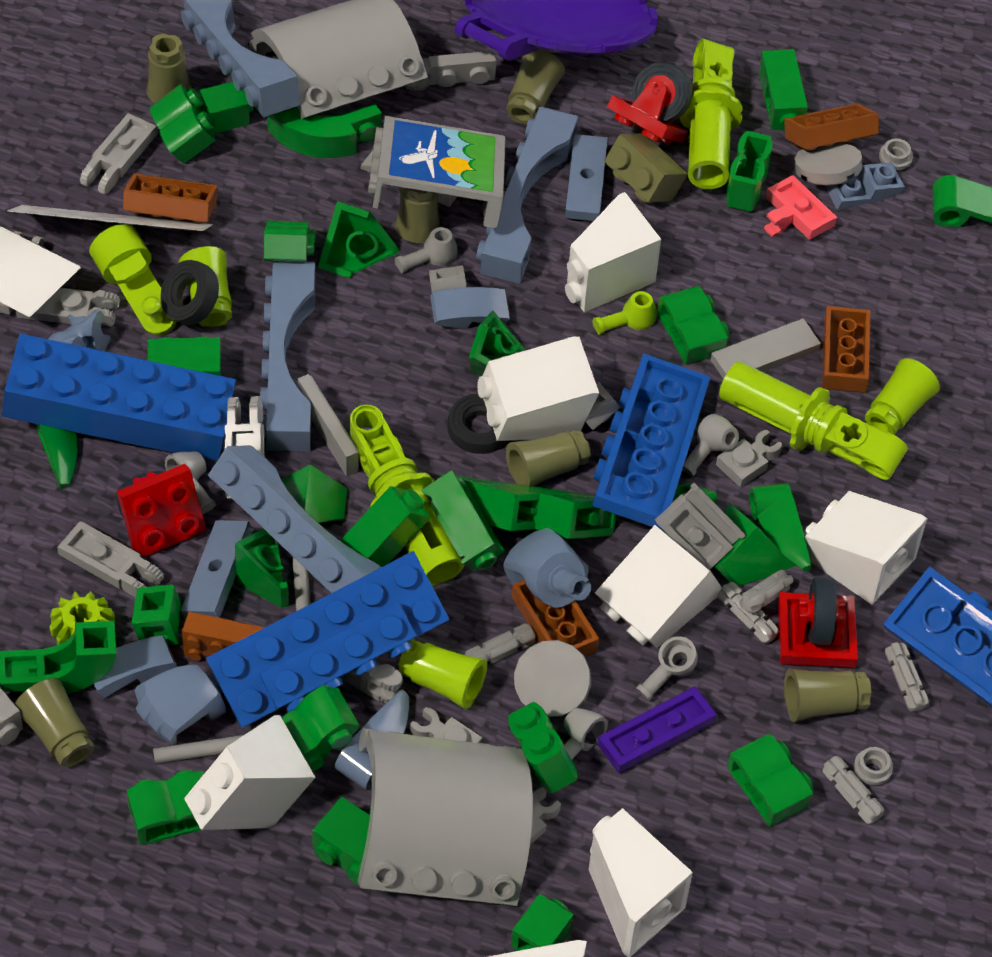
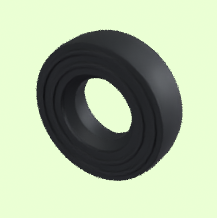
M185 260L175 265L169 271L161 288L162 308L169 318L182 324L193 325L201 322L211 313L219 293V282L213 269L199 261ZM191 280H196V294L188 305H184L182 301L184 289Z
M479 394L467 395L459 399L452 406L448 415L447 429L451 440L459 448L470 453L486 454L500 449L507 443V441H497L493 428L487 433H475L467 428L466 421L474 415L487 416L484 399Z

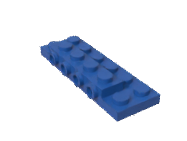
M643 353L631 390L624 387L618 405L620 406L619 409L623 410V413L616 411L609 431L616 434L615 436L608 434L601 455L608 458L607 460L600 458L593 479L600 482L592 506L651 527L656 525L659 529L663 530L655 519L672 504L710 376Z
M412 551L207 657L206 661L238 723L243 728L284 706L287 712L296 709L297 705L307 694L322 685L336 688L344 684L340 677L353 670L359 676L378 666L375 659L389 652L391 658L400 655L412 648L410 640L449 620V617L416 554Z
M929 566L883 623V627L992 707V611L988 609L990 604L976 592L972 591L970 594H967Z

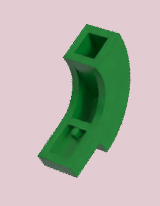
M375 104L342 116L328 117L314 114L301 119L298 107L296 106L267 116L268 130L276 140L295 152L318 158H340L357 154V142H368L375 138L376 127L381 128L382 113Z
M114 621L75 622V630L71 637L53 647L0 651V688L3 692L26 691L43 680L59 678L64 685L66 693L70 694L96 683L110 671L116 659Z

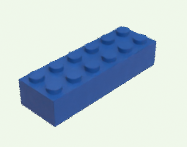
M20 333L4 390L2 417L173 453L197 451L204 459L218 460L225 434V425L227 424V402L229 398H232L236 379Z

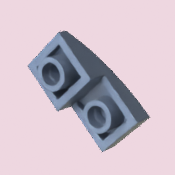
M892 162L862 165V170L856 177L850 175L847 176L848 181L844 183L825 185L837 210L884 200L902 192L905 188Z
M486 287L452 288L433 291L430 295L434 325L467 329L471 322L481 323L492 310L504 324L510 319L505 289Z
M163 635L150 637L116 648L114 665L103 678L94 683L97 692L105 698L136 679L143 683L167 670L177 667L166 638Z

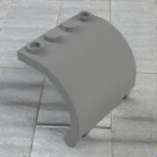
M349 0L251 32L253 39L249 41L250 51L263 56L274 51L278 59L283 60L296 74L301 105L297 107L301 119L428 78L412 30L394 0Z
M363 728L359 739V750L369 754L372 772V796L368 834L358 877L359 887L363 889L517 906L528 861L533 814L531 774L523 750L510 746L501 747L486 743H471Z

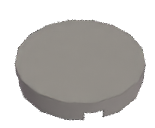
M843 142L834 143L830 147L818 146L815 150L811 151L801 149L795 156L796 174L800 178L806 176L807 182L816 185L841 184L848 181L847 176L853 174L856 177L862 170L860 150Z
M559 640L542 641L529 647L519 658L514 671L515 690L520 701L525 706L531 702H536L544 709L548 717H562L574 708H579L587 699L591 688L590 668L585 656L574 646Z

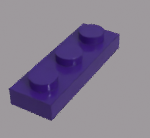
M696 686L598 736L597 745L619 774L716 722L717 714Z

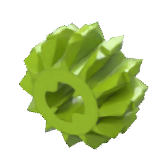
M74 591L72 600L60 597L59 608L52 609L50 614V633L53 639L57 640V645L71 637L75 630V622H115V615L112 608H108V602L104 597L95 600V595L91 591L85 597H80Z

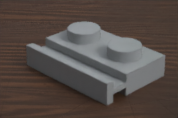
M694 482L690 486L691 489L684 496L681 494L655 521L678 545L710 570L733 548L732 544L739 538L743 539L746 535Z

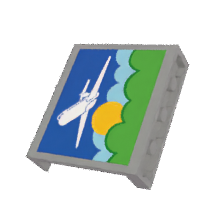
M385 116L383 128L376 127L368 187V194L374 195L373 208L378 209V205L382 201L384 184L483 200V226L497 228L503 201L505 136Z

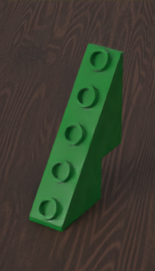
M457 476L458 479H464L491 526L509 531L549 528L560 537L567 539L611 536L614 534L616 514L592 506L595 495Z

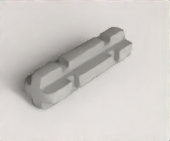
M779 570L743 593V599L739 601L741 608H746L748 613L757 612L778 598L779 592L790 590V584L793 583L792 575H787L785 570Z
M733 582L725 584L718 593V599L726 607L732 606L730 611L750 631L755 630L754 635L761 643L767 644L772 642L778 635L779 628L770 619L765 620L767 615L761 609L755 613H748L746 608H741L739 601L743 599V591Z
M524 623L513 628L514 633L507 631L482 643V648L475 646L467 650L465 655L483 658L492 664L518 652L517 648L520 646L524 649L534 644L536 636L531 626Z
M892 643L891 646L885 649V655L889 664H894L891 666L901 694H906L903 699L907 709L910 712L923 711L924 708L929 706V699L925 690H920L923 688L913 661L908 660L911 656L907 646L904 643Z
M834 756L824 764L823 773L831 782L835 780L837 790L854 809L858 808L860 810L858 814L865 823H874L882 817L884 812L883 806L876 798L871 799L869 797L871 792L853 771L846 770L848 766L842 758Z

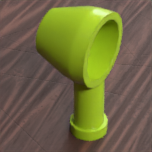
M638 291L628 299L621 312L602 318H593V326L598 335L623 325L637 330H644L650 328L656 322L657 309L649 293Z

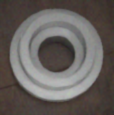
M891 139L881 147L879 159L881 163L892 162L896 170H902L909 167L912 163L913 152L906 141Z
M869 747L856 756L854 772L866 784L881 785L890 779L893 772V762L885 750L879 747ZM875 764L879 767L880 770H871L867 767V765Z

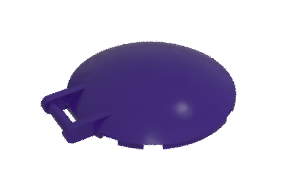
M464 0L471 14L463 16L457 21L455 34L464 39L471 38L497 51L500 57L508 61L537 50L574 56L600 55L630 49L648 41L656 31L658 14L654 7L646 5L647 0ZM494 30L507 38L502 39L488 31Z

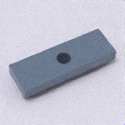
M574 134L565 218L594 221L600 215L605 169L604 160L606 158L608 137Z
M215 521L181 609L185 618H187L189 611L220 618L236 577L235 543L252 534L253 527L249 521Z

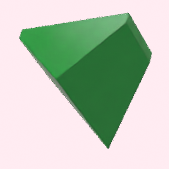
M337 201L318 268L351 278L352 274L401 251L371 211Z
M493 310L479 325L469 355L471 372L479 376H483L489 361L526 351Z
M308 465L281 479L295 501L317 523L332 520L344 521L347 497L346 487L312 465Z
M733 505L726 507L725 514L746 535L743 539L739 538L732 544L733 548L715 564V568L729 582L741 586L769 577L779 570L795 567L780 552L781 550Z
M262 529L236 542L237 584L280 608L289 607L287 581L283 582L281 572L284 571V568L281 565L278 544L275 545V539L265 529Z

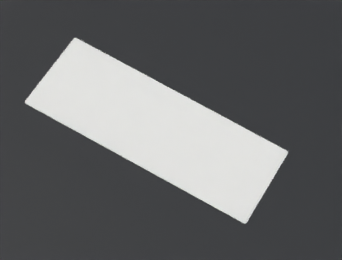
M20 205L7 210L9 212L204 231L213 225Z
M0 226V302L31 317L80 269V266Z

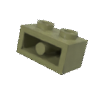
M620 134L604 160L613 169L614 176L628 183L635 190V195L647 203L666 202L674 199L688 175L685 170L643 134Z

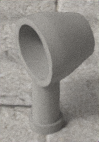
M443 227L436 228L426 239L423 249L403 257H395V265L401 274L407 272L410 268L426 262L438 266L448 265L457 257V243L450 230Z
M710 414L705 417L698 428V445L685 460L682 471L693 477L697 472L696 469L711 451L733 449L739 439L737 429L726 418L717 414Z
M197 451L176 452L168 455L165 459L166 471L186 464L192 473L202 514L213 509L216 506L215 501L207 495L198 482V479L206 472V463L202 455Z
M676 636L662 644L658 654L661 665L642 685L639 684L636 687V690L644 698L650 701L653 698V694L672 675L685 677L693 672L697 664L698 654L692 641L685 637ZM687 659L683 666L675 665L678 660Z
M574 708L568 713L564 720V728L571 738L564 746L571 759L581 750L588 751L595 745L584 742L586 734L590 731L593 732L596 743L598 742V736L606 733L608 721L605 717L594 711Z

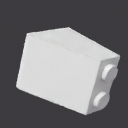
M625 192L619 194L570 246L565 292L570 302L573 304L577 302L583 312H587L656 282L661 238Z
M570 337L489 361L483 376L479 377L477 385L478 394L484 399L487 408L488 424L493 427L497 441L533 440L563 431H581L599 394L580 337Z
M848 491L840 501L835 499L828 505L823 518L817 524L812 522L805 529L804 537L810 561L873 605L916 559L927 518L921 514Z
M654 525L598 588L595 594L603 602L599 608L614 622H617L620 617L627 622L630 627L626 631L637 642L644 646L649 641L658 648L715 600L722 587L710 570Z
M274 715L228 745L184 799L201 830L270 828L279 821L314 780L315 776L281 716Z
M622 808L613 817L605 816L594 827L592 832L593 842L590 849L589 872L622 952L627 957H631L685 909L693 872Z

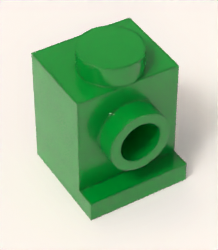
M174 585L137 588L132 626L138 640L163 635L168 645L179 644L177 633L182 603Z

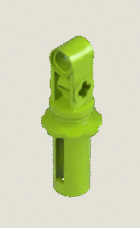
M703 38L695 49L692 61L694 72L691 104L683 116L680 117V120L684 127L690 129L688 178L690 182L702 189H715L723 186L729 178L730 132L732 129L737 128L742 121V105L735 98V91L732 87L734 48Z
M737 361L731 366L721 384L719 393L721 400L790 433L791 439L789 443L790 447L794 450L801 451L810 444L815 446L816 451L822 454L828 452L835 454L882 480L890 479L908 450V446L897 436L881 431L860 419L848 415L847 409L840 405L833 406L829 404L830 392L825 388L819 387L809 395L741 361Z
M372 405L358 406L352 411L350 416V438L359 451L361 465L369 478L368 487L372 494L376 495L370 507L390 486L404 490L409 488L415 491L423 499L424 505L422 507L431 519L405 545L408 553L414 551L432 586L453 579L463 570L464 565L461 562L463 559L459 557L430 506V498L421 492L422 489L433 483L434 479L427 473H417L418 469L414 461L404 456L398 439L392 434L382 412L377 407ZM362 427H369V428H372V429H370V430H364V429H361V428H362Z

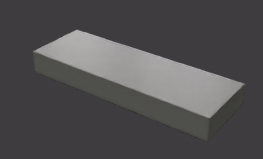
M803 318L712 352L711 361L724 379L728 370L737 361H741L764 372L819 351L821 343Z
M307 374L298 378L299 391L311 402V420L346 477L357 473L359 470L358 449L313 377Z

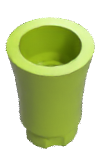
M212 246L192 249L186 252L179 259L178 263L185 260H195L204 263L213 269L219 282L216 304L211 313L199 324L202 327L225 325L232 318L226 253L222 249ZM191 280L187 284L191 301L197 290L196 280Z
M910 358L901 359L880 394L871 403V408L865 414L866 423L894 435L905 426L909 419L928 400L939 392L940 384L937 377L921 362Z
M410 640L412 648L401 654L398 663L399 673L410 678L413 683L450 699L464 709H469L483 686L487 672L486 659L463 655L430 643L423 644L416 640Z

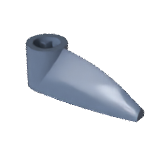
M401 689L362 729L368 728L375 729L376 731H392L404 734L409 712L408 694ZM361 729L339 754L335 763V769L364 789L371 790L372 772L369 754L359 750Z

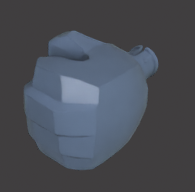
M549 528L535 531L522 539L510 550L504 561L503 567L512 585L525 580L533 596L554 608L564 607L574 600H583L591 591V583H587L589 580L587 578L589 566L578 557L575 551L557 533Z
M196 664L167 670L141 683L134 690L138 700L136 710L139 716L160 740L166 741L171 746L177 745V734L202 717L210 722L226 713L225 704L221 696L223 692L213 672L207 675Z

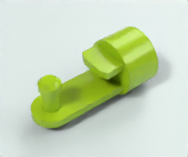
M120 224L100 233L91 243L89 253L105 281L110 284H118L143 328L148 333L160 336L171 332L176 325V321L169 318L163 311L161 287L149 269L152 256L136 228L130 224Z

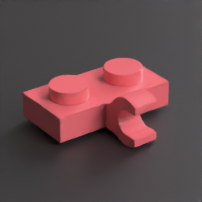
M794 175L767 189L765 198L777 208L767 214V218L771 223L764 226V230L772 237L783 232L791 223L809 240L835 227L837 216Z

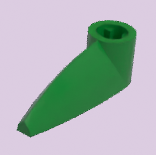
M35 424L59 488L62 490L70 484L76 464V432Z
M781 483L751 487L749 490V504L754 520L759 519L770 540L781 550L780 552L803 571L810 572L811 561L789 484Z

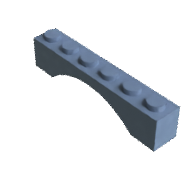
M183 0L185 10L181 11V17L187 30L191 29L198 44H203L206 47L212 60L216 59L223 74L230 76L236 90H241L245 94L247 102L251 107L255 106L260 114L266 117L301 105L297 76L283 60L268 58L254 53L241 46L232 38L236 28L231 0Z
M539 107L535 119H529L525 131V138L527 140L525 143H519L515 158L517 165L516 167L510 166L507 174L506 186L508 187L506 191H503L497 228L487 227L486 235H488L486 241L481 240L477 249L476 260L481 261L480 274L521 283L530 259L531 236L524 225L521 214L522 203L530 188L541 176L568 160L573 147L574 134H577L578 116Z
M273 261L272 276L265 277V297H271V303H264V324H270V331H263V352H269V359H262V380H268V387H261L260 391L263 409H267L266 416H263L262 422L264 425V438H266V450L310 452L311 402L299 391L291 378L285 358L294 332L302 321L315 310V262Z
M252 445L227 446L208 474L217 485L331 593L381 568L375 562L342 543L311 518L287 491L277 469Z

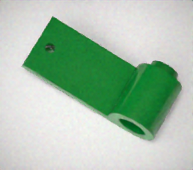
M945 175L933 183V219L938 226L959 227L970 216L992 223V187L954 175Z

